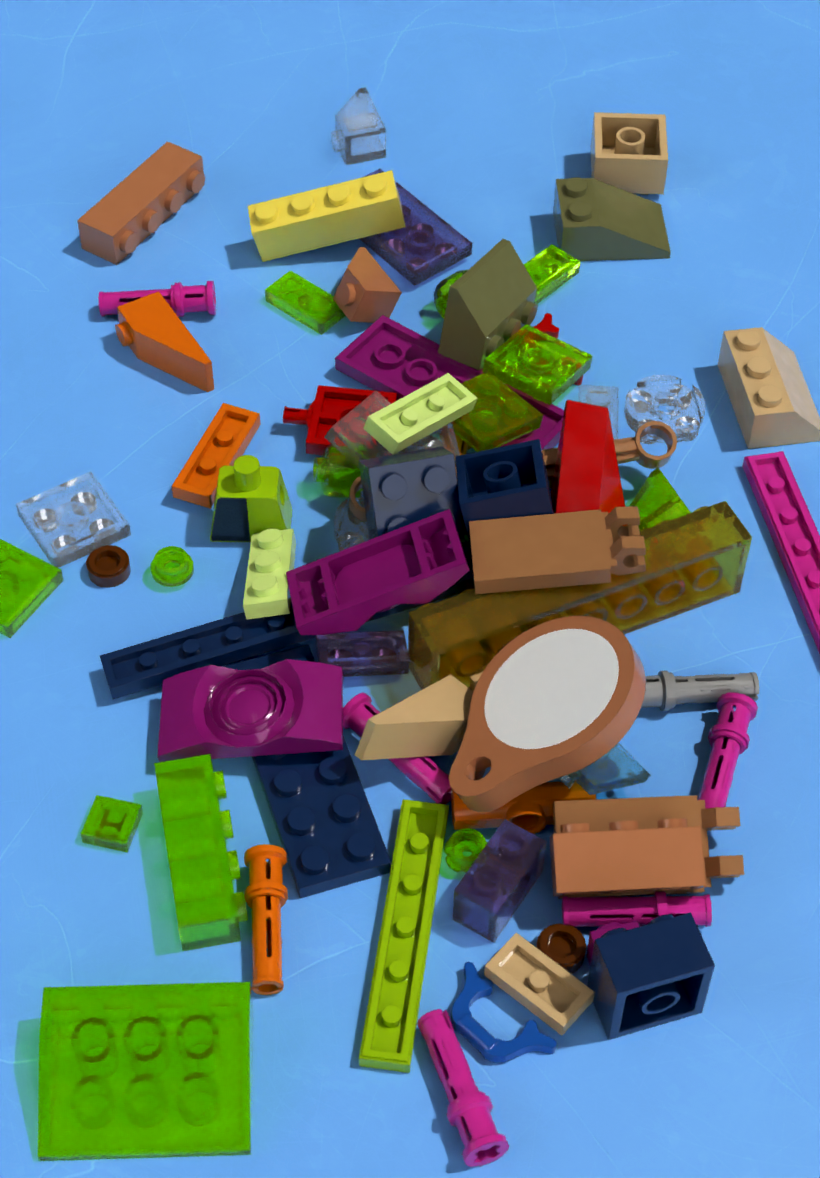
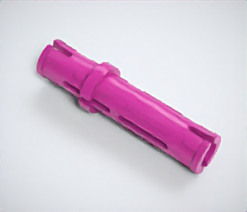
M655 891L654 896L640 897L562 896V922L564 925H571L573 927H601L611 922L625 924L638 921L639 926H644L662 915L669 914L676 917L690 912L696 925L710 927L712 923V906L709 894H704V896H666L665 891Z

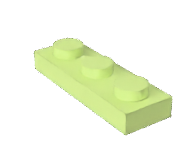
M447 373L369 415L363 429L394 455L472 411L478 398L452 375Z
M267 529L260 533L252 534L243 599L246 620L290 614L291 596L286 572L293 570L295 563L296 539L293 529Z

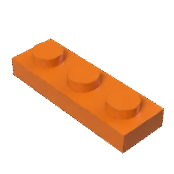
M223 403L173 483V498L211 509L215 500L219 468L222 466H234V461L243 455L261 425L260 413Z

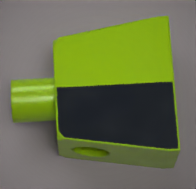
M251 455L238 457L234 461V466H222L219 468L210 541L251 542L252 534H257L267 529H291L292 505L280 469L272 466H260L258 459Z

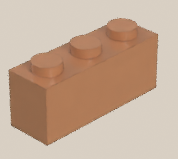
M684 818L658 820V828L639 829L638 821L609 823V831L590 832V825L588 823L560 825L561 833H553L549 838L553 897L698 890L706 886L701 826L687 827V819Z

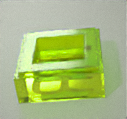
M96 795L81 832L82 842L128 853L143 814L141 804Z

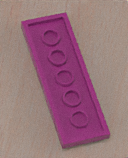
M384 315L378 318L335 357L336 370L375 391L397 393V400L449 373L478 398L472 411L451 423H459L468 427L474 434L473 444L483 450L540 439L541 448L544 450L554 448L560 440L564 415L563 409L485 368L479 371L439 354V344Z

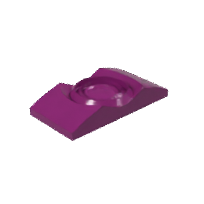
M450 509L290 570L286 572L296 627L300 635H327L357 631L374 614L388 611L400 604H427L461 579L469 571V567Z
M285 659L261 669L249 670L208 665L182 672L163 680L157 754L159 763L343 750V669L341 666Z

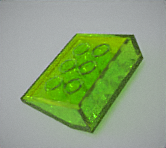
M250 982L44 987L39 1032V1161L251 1155L254 1010Z

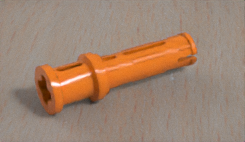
M270 844L253 846L244 853V864L249 868V886L244 890V898L247 905L252 908L253 981L251 987L254 993L260 995L277 994L284 988L282 981L281 907L285 905L288 899V890L283 885L282 867L287 863V852L279 846Z

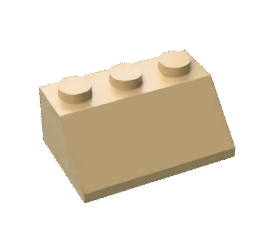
M762 327L724 331L718 368L747 448L753 449L820 441V417L794 352Z

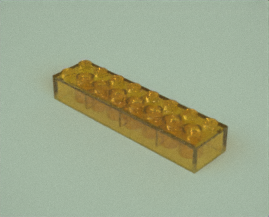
M723 501L709 507H700L692 513L672 520H663L655 526L639 531L640 536L644 537L646 555H644L646 572L619 576L611 574V582L486 594H475V589H467L457 596L437 603L422 605L417 610L409 612L408 667L421 690L450 674L470 688V676L483 672L489 662L504 646L520 634L541 623L561 617L589 616L611 623L625 635L739 593L752 536L727 502Z

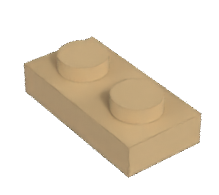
M515 933L484 967L485 977L561 1036L588 1008L594 999L595 992L518 933Z

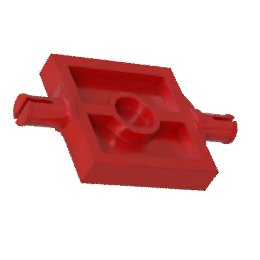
M318 385L315 400L308 409L284 407L283 424L307 425L306 454L322 455L325 447L329 444H335L338 446L327 448L326 450L329 451L325 452V454L332 457L341 455L343 458L345 452L348 455L350 453V449L345 451V446L359 445L351 447L352 452L348 458L364 460L387 456L388 450L364 430L363 427L369 415L397 401V393Z

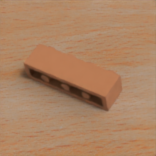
M167 141L77 220L82 249L116 265L121 262L151 233H154L173 213H176L186 201L202 189L205 185L202 156Z

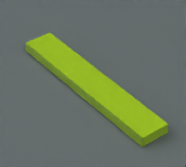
M402 800L359 1055V1066L410 1073L449 805Z

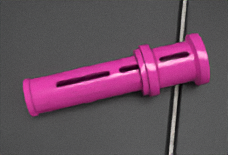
M207 281L206 285L183 286L179 282L171 285V289L99 292L98 296L101 316L118 315V306L157 291L161 293L178 317H184V314L188 312L208 311L209 315H216L214 281Z
M728 692L718 698L716 708L719 715L716 725L712 726L709 731L708 740L712 750L698 800H705V809L726 806L738 756L748 748L750 738L747 730L749 722L756 717L758 706L752 698L744 694Z
M366 693L357 694L343 708V728H351L360 737H362L368 719L380 713L371 704V697ZM428 756L389 759L437 804L446 805L451 801L449 775L440 769Z
M442 1009L430 1011L418 1020L417 1025L426 1041L430 1056L447 1094L449 1105L446 1116L450 1125L457 1127L465 1149L462 1156L465 1164L470 1167L489 1164L502 1157L508 1151L509 1144L506 1137L499 1134L490 1114L493 1105L489 1096L479 1091L474 1082L472 1072L454 1033L448 1012L446 1010L442 1011Z

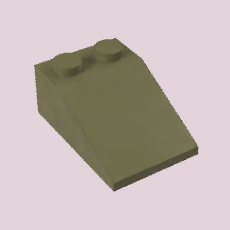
M574 177L570 179H556L553 217L560 261L670 258L671 252L661 204L594 178Z

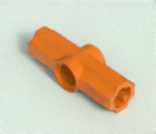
M587 780L546 782L515 797L498 809L480 813L470 810L451 788L452 823L454 830L505 827L508 833L516 836L533 835L542 831L546 825H554L552 808L554 801L596 799L595 787L591 781Z

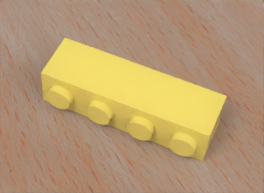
M392 170L248 205L251 233L262 262L406 227Z

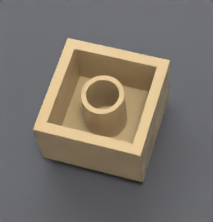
M594 112L591 138V178L634 194H664L668 166L665 115Z

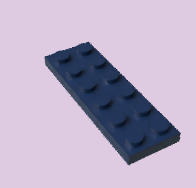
M307 644L223 667L249 670L261 669L285 659L315 662L310 646ZM344 736L343 750L251 756L282 848L287 852V862L299 898L390 873V857Z

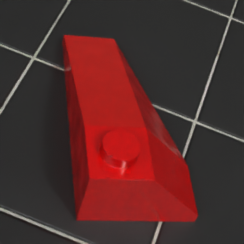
M567 400L565 403L551 490L554 514L601 509V512H608L609 514L615 507H625L609 411L606 407ZM611 574V577H616V578H621V579H623L624 576H625V575H619V576H618V575H615V574Z

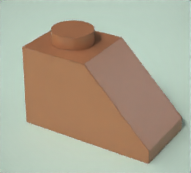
M359 247L337 287L333 300L350 322L374 323L382 315L390 318L402 292L365 247Z

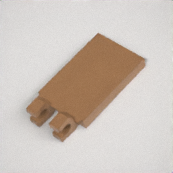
M638 506L615 507L609 514L608 512H601V509L469 521L475 594L611 582V574L619 576L646 572L644 558L646 547L644 537L640 536L639 532L640 516Z
M697 795L554 801L552 803L554 833H561L560 825L588 823L590 825V832L609 831V823L618 821H638L639 829L658 828V820L687 819V827L701 826L706 883L704 887H712L711 879L735 878L744 875L743 855L709 857L707 831L733 830L736 827H740L739 807L705 809V800H698ZM702 887L698 890H678L665 892L666 895L696 894L705 892L704 887ZM655 892L578 895L567 897L649 896L654 895Z

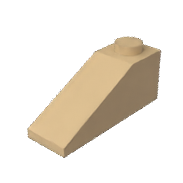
M450 674L369 718L355 756L360 760L453 755L459 751L465 735L473 690Z

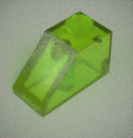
M659 468L650 473L629 506H638L640 536L644 537L645 547L650 544L658 556L701 527Z

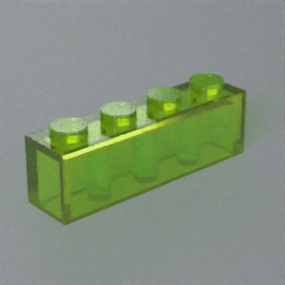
M210 754L154 763L182 950L188 951L241 941L239 922L248 921L244 892L234 893L232 880L241 879L237 851H227L225 839L234 838L230 811H220L218 800L227 798L223 771L213 772Z

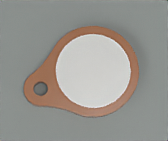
M589 616L561 617L530 628L510 641L494 656L482 672L473 691L465 735L449 773L450 787L470 810L480 813L498 809L515 797L540 784L589 766L618 744L636 720L646 690L643 664L625 635L616 626L599 618ZM491 767L489 773L483 778L486 768Z

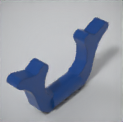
M472 962L464 964L465 986L454 1002L451 1011V1023L455 1031H458L482 1054L484 1059L494 1063H504L529 1052H543L547 1054L555 1052L556 1040L540 1033L534 1020H528L521 1034L509 1041H503L499 1038L495 1039L472 1017L469 1007L476 1000L491 995L494 984L489 979L481 978Z

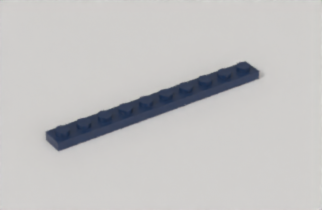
M470 544L462 546L469 571L453 586L428 603L475 589ZM291 601L290 614L246 620L245 612L103 654L100 655L112 699H116L162 685L164 679L182 672L208 665H228L323 635H300L296 627ZM400 604L388 611L374 614L367 622L424 604Z

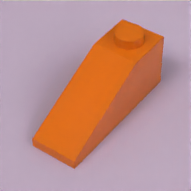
M159 291L117 307L119 324L115 325L118 339L124 347L128 345L138 359L206 392L214 390L212 361Z

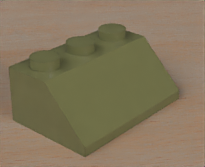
M502 239L455 281L449 289L438 353L479 371L491 359L495 360L502 348L508 342L512 343L525 325L529 326L533 322L538 309V305L534 303L537 287L510 241Z

